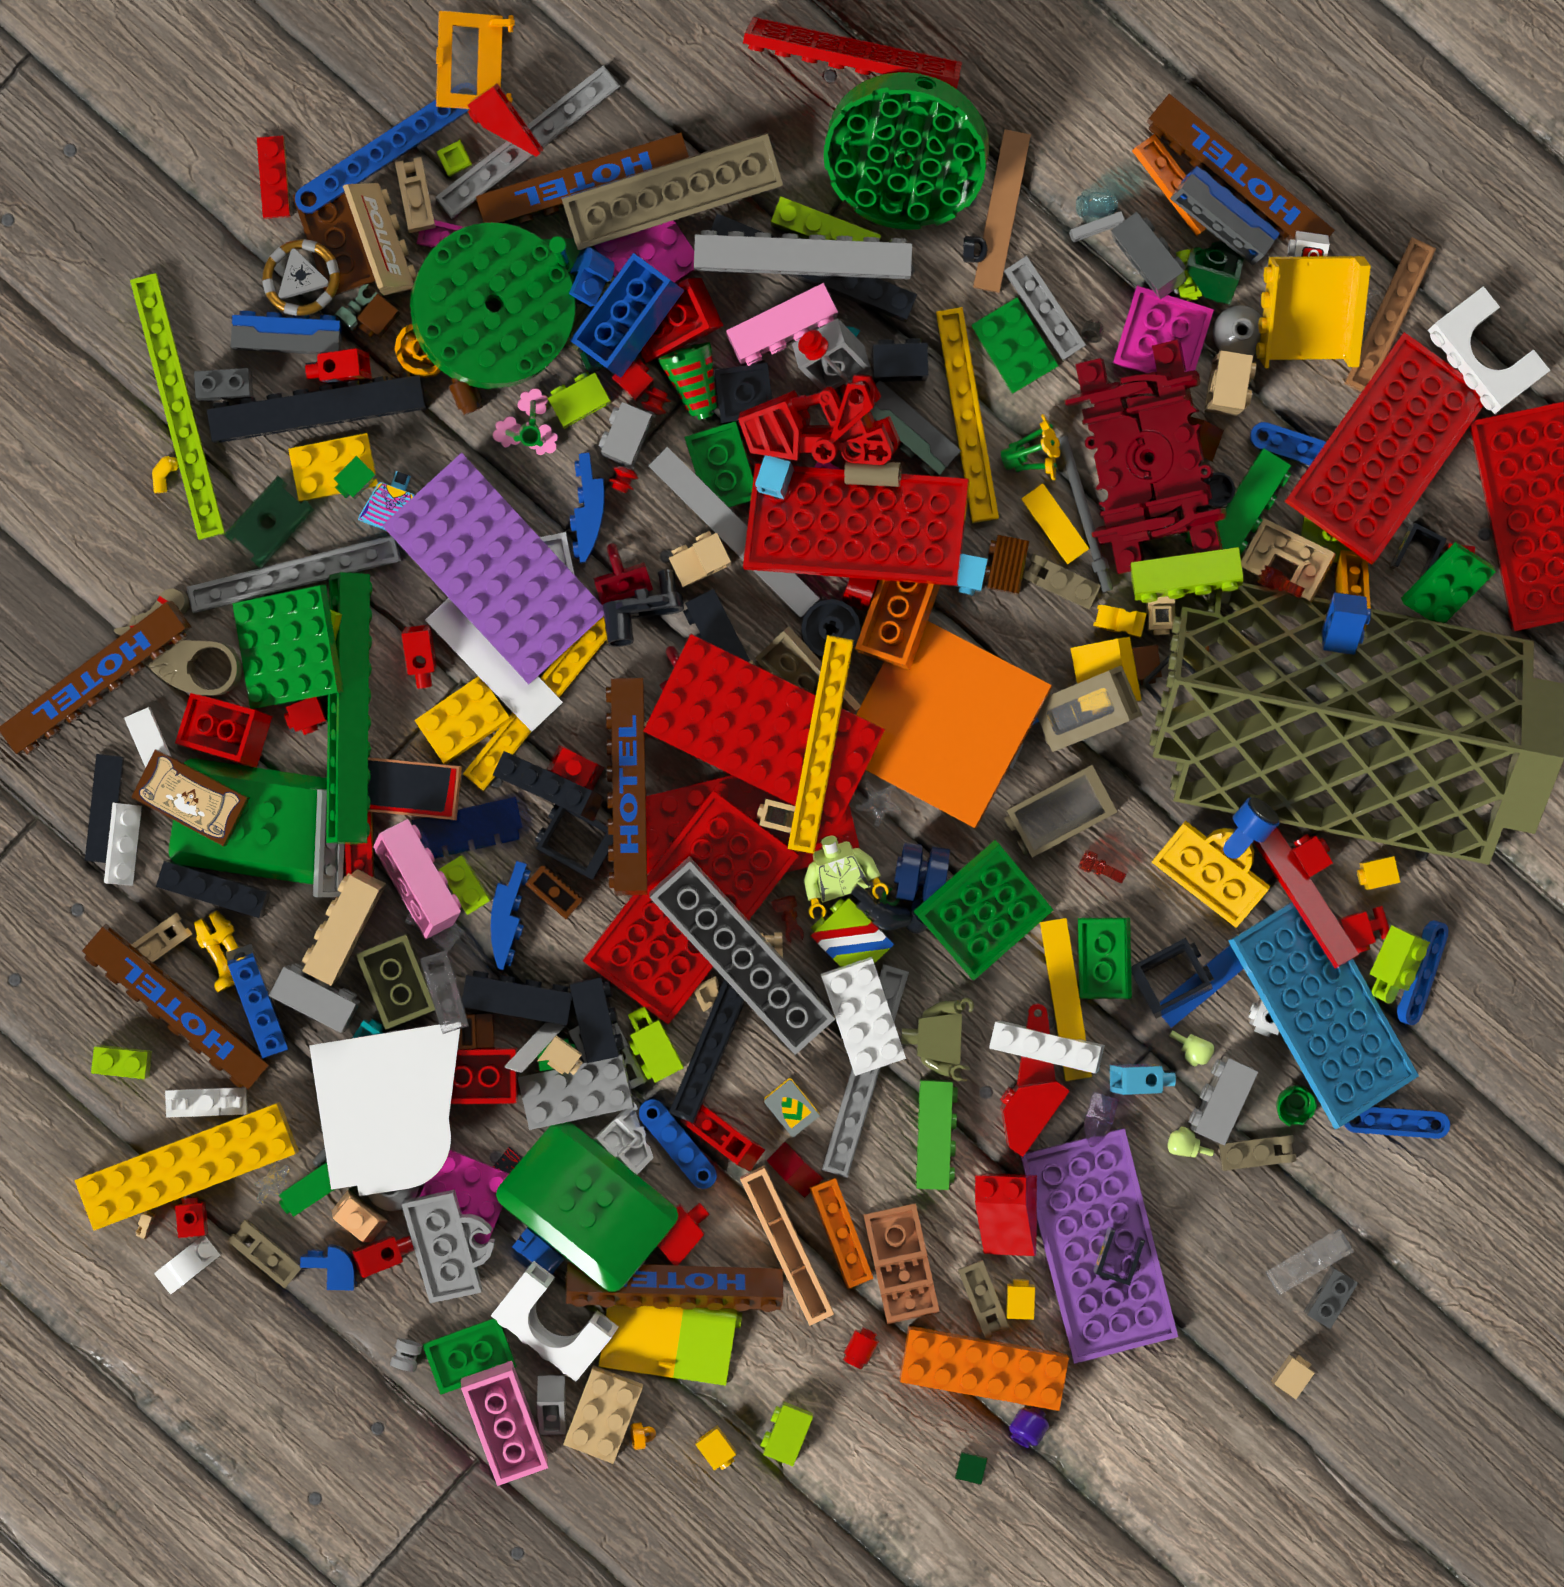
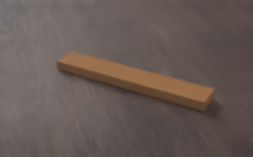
M1004 129L983 234L988 252L984 261L979 262L977 265L973 285L975 289L995 293L1000 292L1031 134Z
M1413 237L1410 239L1362 343L1359 367H1351L1344 385L1361 392L1389 353L1436 248Z

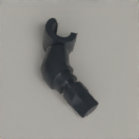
M857 883L852 888L851 894L859 899L856 907L862 912L867 911V916L872 919V923L886 931L906 927L913 933H921L927 929L926 925L914 913V910L922 904L921 898L915 900L908 907L891 906L888 903H882L880 900L876 902L874 900L875 897Z

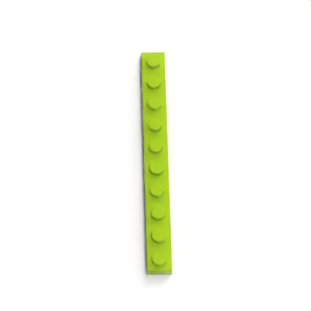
M154 273L131 279L130 283L198 540L226 534L158 275Z

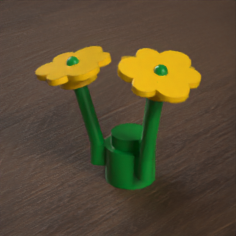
M1042 414L1043 422L1039 423L1041 428L1017 442L1010 443L1009 448L1001 450V458L1006 470L1015 468L1016 472L1024 470L1046 469V474H1051V479L1056 480V458L1060 456V441L1054 432L1053 425L1049 423L1045 414ZM1043 435L1041 444L1026 449L1022 446ZM1042 449L1050 457L1045 459V463L1024 464V462L1028 461L1027 454Z

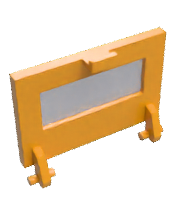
M439 11L438 47L436 48V107L469 109L467 105L497 83L501 88L502 27H508V32H513L515 25L513 15H509L508 19H503V16ZM506 93L507 98H508L509 101L512 103V101H513V98H511V95H512V94H511V93Z

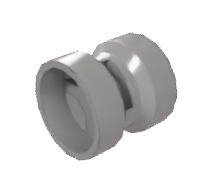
M397 1338L395 1345L397 1351L392 1356L390 1365L404 1371L415 1372L418 1364L416 1358L417 1355L421 1354L423 1345L411 1340Z

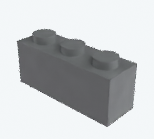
M1136 212L1112 229L1111 234L1116 245L1161 300L1186 282L1184 273L1186 267L1178 256L1176 258L1172 257L1169 253L1171 250L1165 239L1163 237L1158 239L1153 233L1155 228L1147 217L1142 219Z

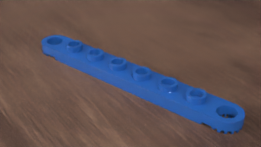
M461 83L451 89V93L459 94L461 91L469 90L473 95H477V88L470 83ZM434 100L302 186L295 195L298 209L306 214L317 212L345 193L344 185L360 184L461 118L464 114L468 113L469 109L436 107V100ZM307 192L315 194L317 198L316 203L310 207L304 206L301 203L302 195Z

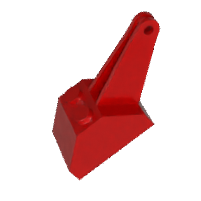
M1039 1003L1031 1005L1028 1009L1026 1028L1050 1034L1047 1009ZM1037 1009L1041 1011L1039 1017L1034 1015V1011ZM1021 1056L1017 1084L1013 1089L1008 1087L1000 1098L1006 1143L1009 1148L1022 1157L1070 1091L1055 1080L1053 1063Z

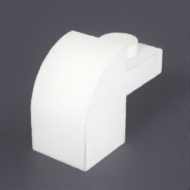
M201 1236L154 1274L167 1291L172 1294L217 1259L220 1254L206 1236Z

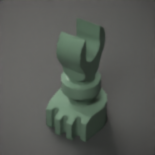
M369 284L360 287L358 296L354 302L351 300L347 304L349 306L347 309L342 306L335 313L338 320L351 331L358 326L355 315H360L363 311L362 308L367 306L377 294V292L374 293L371 298L363 296Z

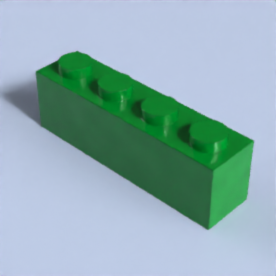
M1264 448L1259 452L1237 487L1232 501L1225 506L1226 518L1217 521L1222 548L1239 547L1240 555L1248 544V541L1245 540L1250 531L1255 533L1263 519L1259 516L1263 509L1269 510L1276 500L1275 490L1278 486L1283 488L1291 476V473L1287 472L1291 465Z

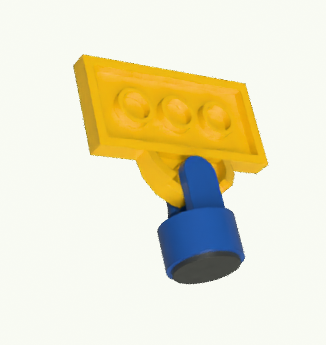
M1254 797L1248 798L1233 815V820L1238 827L1236 830L1222 828L1213 831L1206 837L1185 820L1152 860L1154 865L1236 928L1270 888L1266 882L1250 871L1254 861L1252 842L1254 840L1264 842L1279 825V817L1274 809L1266 802Z

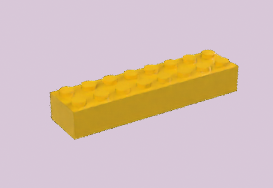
M280 1102L90 1173L74 1181L93 1231L287 1158L298 1153L299 1150Z

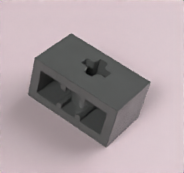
M248 368L194 371L195 395L199 401L253 398L252 371Z
M1330 1266L1303 1312L1331 1329L1358 1282Z

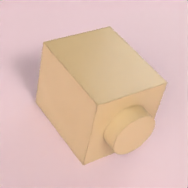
M1289 1354L1271 1381L1294 1399H1297L1315 1373L1309 1368L1311 1366L1309 1361L1300 1355L1295 1359Z

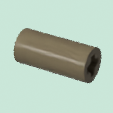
M848 461L845 463V484L900 487L902 475L901 462H886L884 465L860 464Z

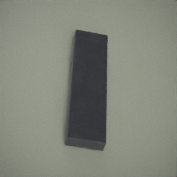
M96 754L85 861L106 863L112 804L120 802L124 757Z

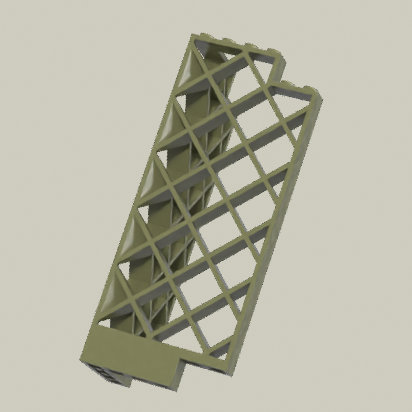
M1243 583V586H1238V589L1234 591L1211 590L1212 592L1208 594L1207 603L1212 605L1208 606L1207 612L1182 607L1180 617L1174 618L1172 633H1176V635L1172 636L1170 651H1174V653L1170 654L1168 669H1172V671H1169L1166 681V687L1169 690L1163 691L1160 703L1163 711H1157L1155 726L1158 728L1157 730L1152 729L1149 745L1154 746V758L1176 762L1175 771H1178V774L1172 775L1170 789L1174 790L1173 801L1235 814L1248 798L1254 797L1261 799L1274 809L1279 817V823L1488 865L1503 828L1532 834L1536 833L1564 761V683L1533 677L1534 641L1371 609L1370 622L1366 625L1364 634L1367 639L1363 640L1362 645L1358 644L1355 655L1332 652V655L1320 659L1306 644L1315 640H1319L1322 643V629L1331 600L1314 597L1312 602H1309L1291 592ZM1221 603L1229 604L1236 612L1223 617L1220 614ZM1280 614L1294 617L1301 626L1289 631L1274 616ZM1252 626L1267 641L1254 646L1240 631ZM1218 642L1232 657L1219 662L1205 647ZM1405 642L1423 643L1432 652L1420 657ZM1384 653L1399 668L1386 673L1371 658ZM1283 655L1298 670L1285 675L1271 660ZM1470 655L1488 656L1497 666L1486 670ZM1184 659L1197 672L1185 678L1181 677L1182 660ZM1449 666L1464 681L1452 686L1437 670ZM1349 668L1364 684L1352 689L1337 673ZM1249 671L1264 686L1249 691L1236 676ZM1516 679V696L1503 683ZM1415 682L1431 697L1418 702L1403 686ZM1315 684L1330 700L1317 705L1302 689ZM1183 685L1193 696L1194 700L1173 708L1178 687ZM1481 695L1496 711L1485 716L1469 699ZM1381 698L1396 713L1383 718L1368 703ZM1251 699L1261 713L1237 722L1226 708L1243 700ZM1447 711L1463 727L1451 732L1434 716ZM1317 712L1328 726L1303 735L1292 721ZM1209 715L1221 730L1197 739L1186 725ZM1515 724V742L1501 729ZM1379 726H1384L1394 738L1369 748L1359 735ZM1276 729L1287 743L1263 752L1252 738ZM1165 732L1169 733L1173 738L1164 737ZM1451 739L1461 751L1435 762L1426 751V748ZM1342 742L1353 756L1328 765L1318 752ZM1235 746L1246 760L1223 769L1212 755ZM1513 754L1505 776L1501 775L1491 762ZM1409 756L1419 769L1394 779L1384 765ZM1301 759L1312 773L1288 782L1278 769ZM1193 763L1206 776L1194 782L1185 781L1189 765ZM1475 769L1485 782L1460 792L1450 779ZM1368 773L1378 785L1353 795L1343 782ZM1261 777L1271 790L1260 795L1243 793L1238 785ZM1433 786L1443 799L1419 809L1409 796ZM1327 790L1337 803L1325 808L1308 806L1303 799ZM1495 801L1488 822H1484L1474 809ZM1392 803L1402 816L1390 821L1373 819L1368 812ZM1458 816L1468 828L1452 835L1438 832L1434 825Z

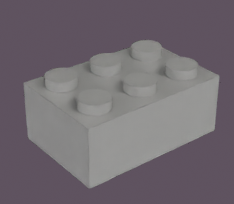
M297 963L295 965L292 964V966L283 967L269 996L340 1033L346 1031L361 1001L356 999L357 994L346 988L340 989V991L327 983L303 972L304 966Z
M1223 1055L1221 1060L1216 1059L1211 1070V1074L1214 1075L1210 1084L1206 1083L1199 1097L1202 1099L1199 1109H1193L1188 1122L1191 1123L1190 1129L1225 1146L1258 1071Z

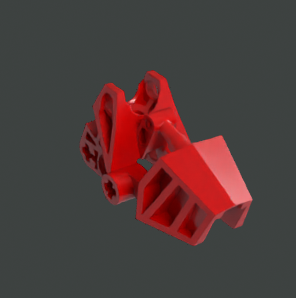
M854 375L852 383L848 382L842 403L832 387H825L820 393L809 396H798L796 391L793 390L740 412L738 417L749 451L754 454L798 460L801 453L812 452V456L817 462L825 464L831 462L839 450H841V455L848 462L884 465L891 459L900 444V439L891 417L888 416L875 422L870 411L875 406V402L881 398L871 376ZM866 381L870 386V392L868 391L866 384H859L857 382ZM856 389L861 390L864 395L857 393ZM821 404L829 425H810V414L807 409L810 406ZM847 445H849V447L854 452L861 454L858 456H851L847 452Z

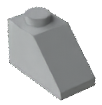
M538 1376L537 1411L539 1435L566 1434L565 1376Z

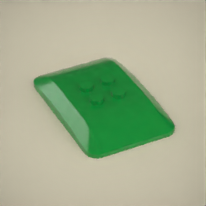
M189 759L184 762V764L250 799L226 846H222L173 820L169 843V856L173 862L192 867L314 884L317 789H327V778L203 759Z
M571 1122L549 1126L499 1185L496 1193L498 1202L609 1292L619 1291L626 1285L678 1221V1212L673 1204Z

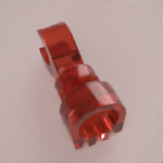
M1265 565V570H1261L1262 574L1258 576L1260 577V580L1257 581L1259 584L1270 590L1286 591L1301 598L1305 588L1289 581L1288 577L1284 576L1280 570Z
M1089 849L1085 851L1078 865L1079 869L1090 873L1093 869L1097 875L1103 874L1118 883H1123L1127 874L1107 865L1103 859L1097 860V853Z
M795 895L771 901L774 910L778 912L783 911L781 917L782 921H785L787 925L785 931L787 941L791 943L789 934L794 929L800 932L801 939L803 940L804 931L796 921L798 917L797 911L793 910V908L798 906Z

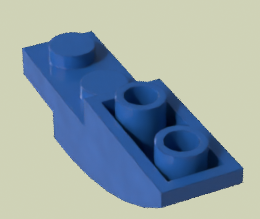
M590 453L579 454V460L574 461L576 477L581 476L582 487H577L579 503H584L585 507L574 508L575 515H570L571 531H577L578 542H573L574 557L580 558L581 564L587 563L594 550L602 526L605 505L604 479H593Z
M516 861L509 885L497 884L493 899L491 942L497 967L502 970L505 969L506 965L511 966L516 952L511 949L514 939L520 940L524 925L520 924L521 918L511 915L513 910L518 911L522 896L518 895L521 885L526 886L525 884L528 882L531 873L530 870H527L528 864L521 861Z

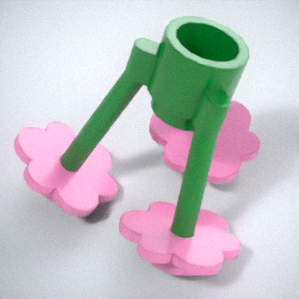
M532 388L529 392L523 391L517 405L521 411H526V414L530 416L529 422L521 426L516 424L514 417L508 416L504 421L496 422L493 439L501 442L503 447H509L510 444L517 445L521 441L525 446L533 450L536 449L538 455H543L545 452H555L557 448L555 441H557L558 435L554 432L552 433L551 427L547 424L541 425L540 428L536 425V413L544 414L546 412L548 397L542 395L539 388Z

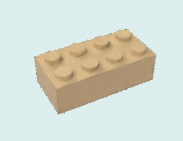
M358 869L352 874L348 873L347 876H344L338 887V891L341 892L340 896L332 900L326 911V915L329 916L328 921L320 924L315 933L314 939L318 940L316 945L313 944L311 948H308L303 957L302 963L306 964L303 972L330 986L340 978L386 883Z

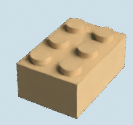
M1220 351L1212 359L1204 412L1236 417L1247 406H1250L1252 390H1248V384L1251 382V379H1254L1256 372V363H1252V355Z
M593 1365L563 1445L614 1464L641 1394L643 1384Z

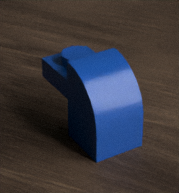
M590 247L581 249L570 272L576 276V279L569 294L590 307L595 306L605 283L612 279L615 267L614 262Z
M330 1244L328 1246V1255H324V1250H307V1254L301 1256L300 1268H327V1290H355L357 1268L354 1258L345 1248Z

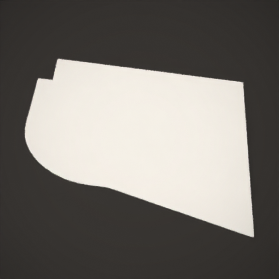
M461 1021L309 1045L331 1190L357 1186L359 1196L409 1189L422 1185L439 1172L448 1157L451 1144L449 1112Z

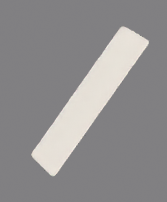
M546 1022L505 1065V1068L523 1072L565 1026Z

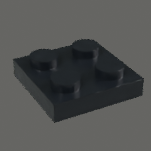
M768 363L714 370L721 424L739 422L740 412L772 400Z

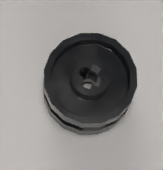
M828 599L819 601L809 608L803 617L801 633L803 642L816 656L823 658L827 635H829L825 628L828 625H834L836 628V632L830 636L854 640V648L859 639L861 627L859 618L851 606L843 601Z

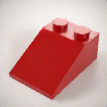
M689 278L677 284L684 289V292L640 351L645 363H649L665 354L695 342L724 326L702 278Z
M190 693L175 744L257 768L272 716L239 705Z
M998 1173L975 1175V1205L984 1254L1036 1256L1037 1175Z

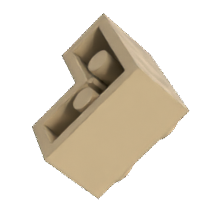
M708 531L696 537L697 543H694L692 547L688 548L685 544L672 551L673 556L669 557V560L683 588L731 566V561L717 533L712 535Z

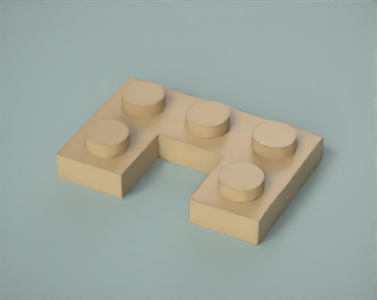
M1263 518L1241 560V566L1243 569L1264 579L1276 555L1297 565L1298 567L1286 589L1312 602L1336 554Z

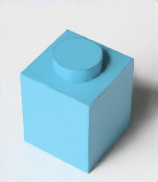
M764 456L755 483L759 493L781 499L785 498L794 471L789 459Z
M961 554L958 586H954L959 588V593L974 595L975 591H981L987 564L986 558Z

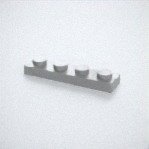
M1027 256L1004 270L1005 275L1063 361L1086 346Z
M317 789L313 896L339 897L341 892L338 891V887L343 879L344 844L326 843L327 789Z

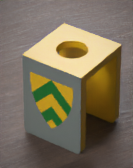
M788 1078L764 1098V1103L792 1138L820 1116L817 1109L791 1078Z

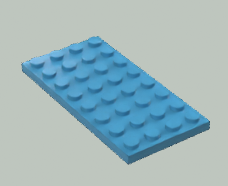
M1292 902L1228 940L1334 1129L1342 1127L1419 1077L1354 960L1352 959L1335 969Z

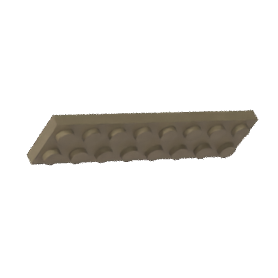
M764 133L561 197L577 249L581 250L783 186V182L768 133Z

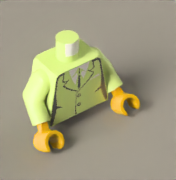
M827 836L822 839L823 849L814 852V862L809 864L804 878L808 901H811V906L808 910L811 918L814 919L813 909L815 907L821 908L822 917L826 914L825 907L819 904L820 898L823 903L850 894L856 883L865 889L871 887L869 882H872L874 885L872 893L877 899H879L876 893V887L878 886L884 887L888 894L889 888L887 884L880 881L881 875L871 856L859 848L853 849L850 842L846 841L838 844L835 836Z

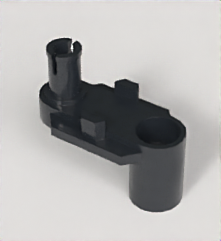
M667 569L668 580H666L665 570L658 572L660 595L649 596L648 589H638L634 591L635 598L615 600L603 604L608 646L622 647L634 642L631 619L675 614L684 610L683 596L676 589L675 570Z

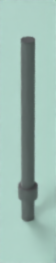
M1063 436L1058 438L1060 441L1059 447L1094 561L1091 564L1094 573L1098 574L1103 593L1113 590L1107 570L1109 569L1107 558L1103 557L1098 539L1092 538L1091 533L1095 531L1094 523L1068 437Z

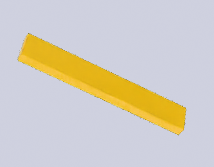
M1067 918L1040 922L1057 1034L1064 1038L1086 1041ZM1063 1066L1065 1081L1092 1077L1091 1072Z

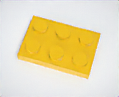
M368 433L288 449L299 502L341 494L335 488L338 483L333 478L355 456L376 475ZM377 478L366 489L376 487L378 484Z
M478 676L414 721L443 764L447 765L512 719L493 691Z

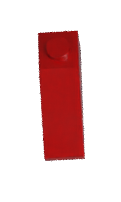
M497 83L467 105L469 107L468 113L476 124L480 123L483 128L535 157L544 150Z
M702 1105L695 1124L684 1119L680 1120V1122L732 1162L748 1171L752 1170L765 1151L763 1147L705 1105Z

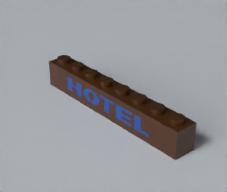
M1170 93L1148 118L1146 123L1150 125L1148 129L1158 138L1165 137L1171 142L1169 146L1179 155L1184 153L1191 159L1190 164L1194 168L1198 166L1201 170H1205L1212 176V179L1222 187L1227 188L1233 193V196L1243 204L1248 205L1264 221L1269 222L1280 233L1278 237L1285 241L1286 238L1288 240H1295L1296 231L1328 235L1329 237L1335 231L1334 228Z
M678 133L476 196L484 223L510 224L518 222V225L533 221V216L542 213L544 217L559 213V208L564 207L561 197L688 158L689 155L682 133Z
M173 601L165 602L0 726V733L15 754L25 752L28 755L40 747L38 742L45 736L47 739L52 738L61 731L59 726L64 722L71 723L82 715L80 710L88 705L91 708L103 700L101 695L108 689L111 692L115 691L124 684L122 679L127 675L131 674V676H134L145 668L143 663L152 658L154 661L165 654V647L171 642L176 645L188 636L186 631L192 628Z
M643 678L611 679V687H606V703H611V713H606L607 729H612V739H607V755H612V766H607V781L612 782L613 792H608L607 794L608 808H613V819H608V835H613V845H608L609 862L614 861V872H609V888H614L615 896L648 895L645 732L643 731L645 728Z
M108 924L102 926L82 950L86 954L84 958L94 967L99 965L106 971L105 976L116 985L121 983L128 989L126 993L136 1002L141 1000L148 1006L147 1011L156 1019L163 1018L169 1023L167 1027L171 1032L179 1037L182 1034L190 1041L188 1045L199 1054L205 1053L211 1058L209 1063L217 1070L222 1071L224 1069L231 1075L229 1079L239 1088L244 1086L249 1089L271 1063V1060L267 1057L262 1058L259 1050L139 952L138 949L132 946Z
M567 1262L566 1304H573L578 1307L586 1305H600L602 1307L620 1305L629 1308H639L641 1306H653L657 1309L681 1307L685 1310L694 1308L720 1310L728 1308L737 1311L761 1309L765 1312L781 1310L783 1302V1269L641 1265L622 1289L616 1292H609L573 1263Z

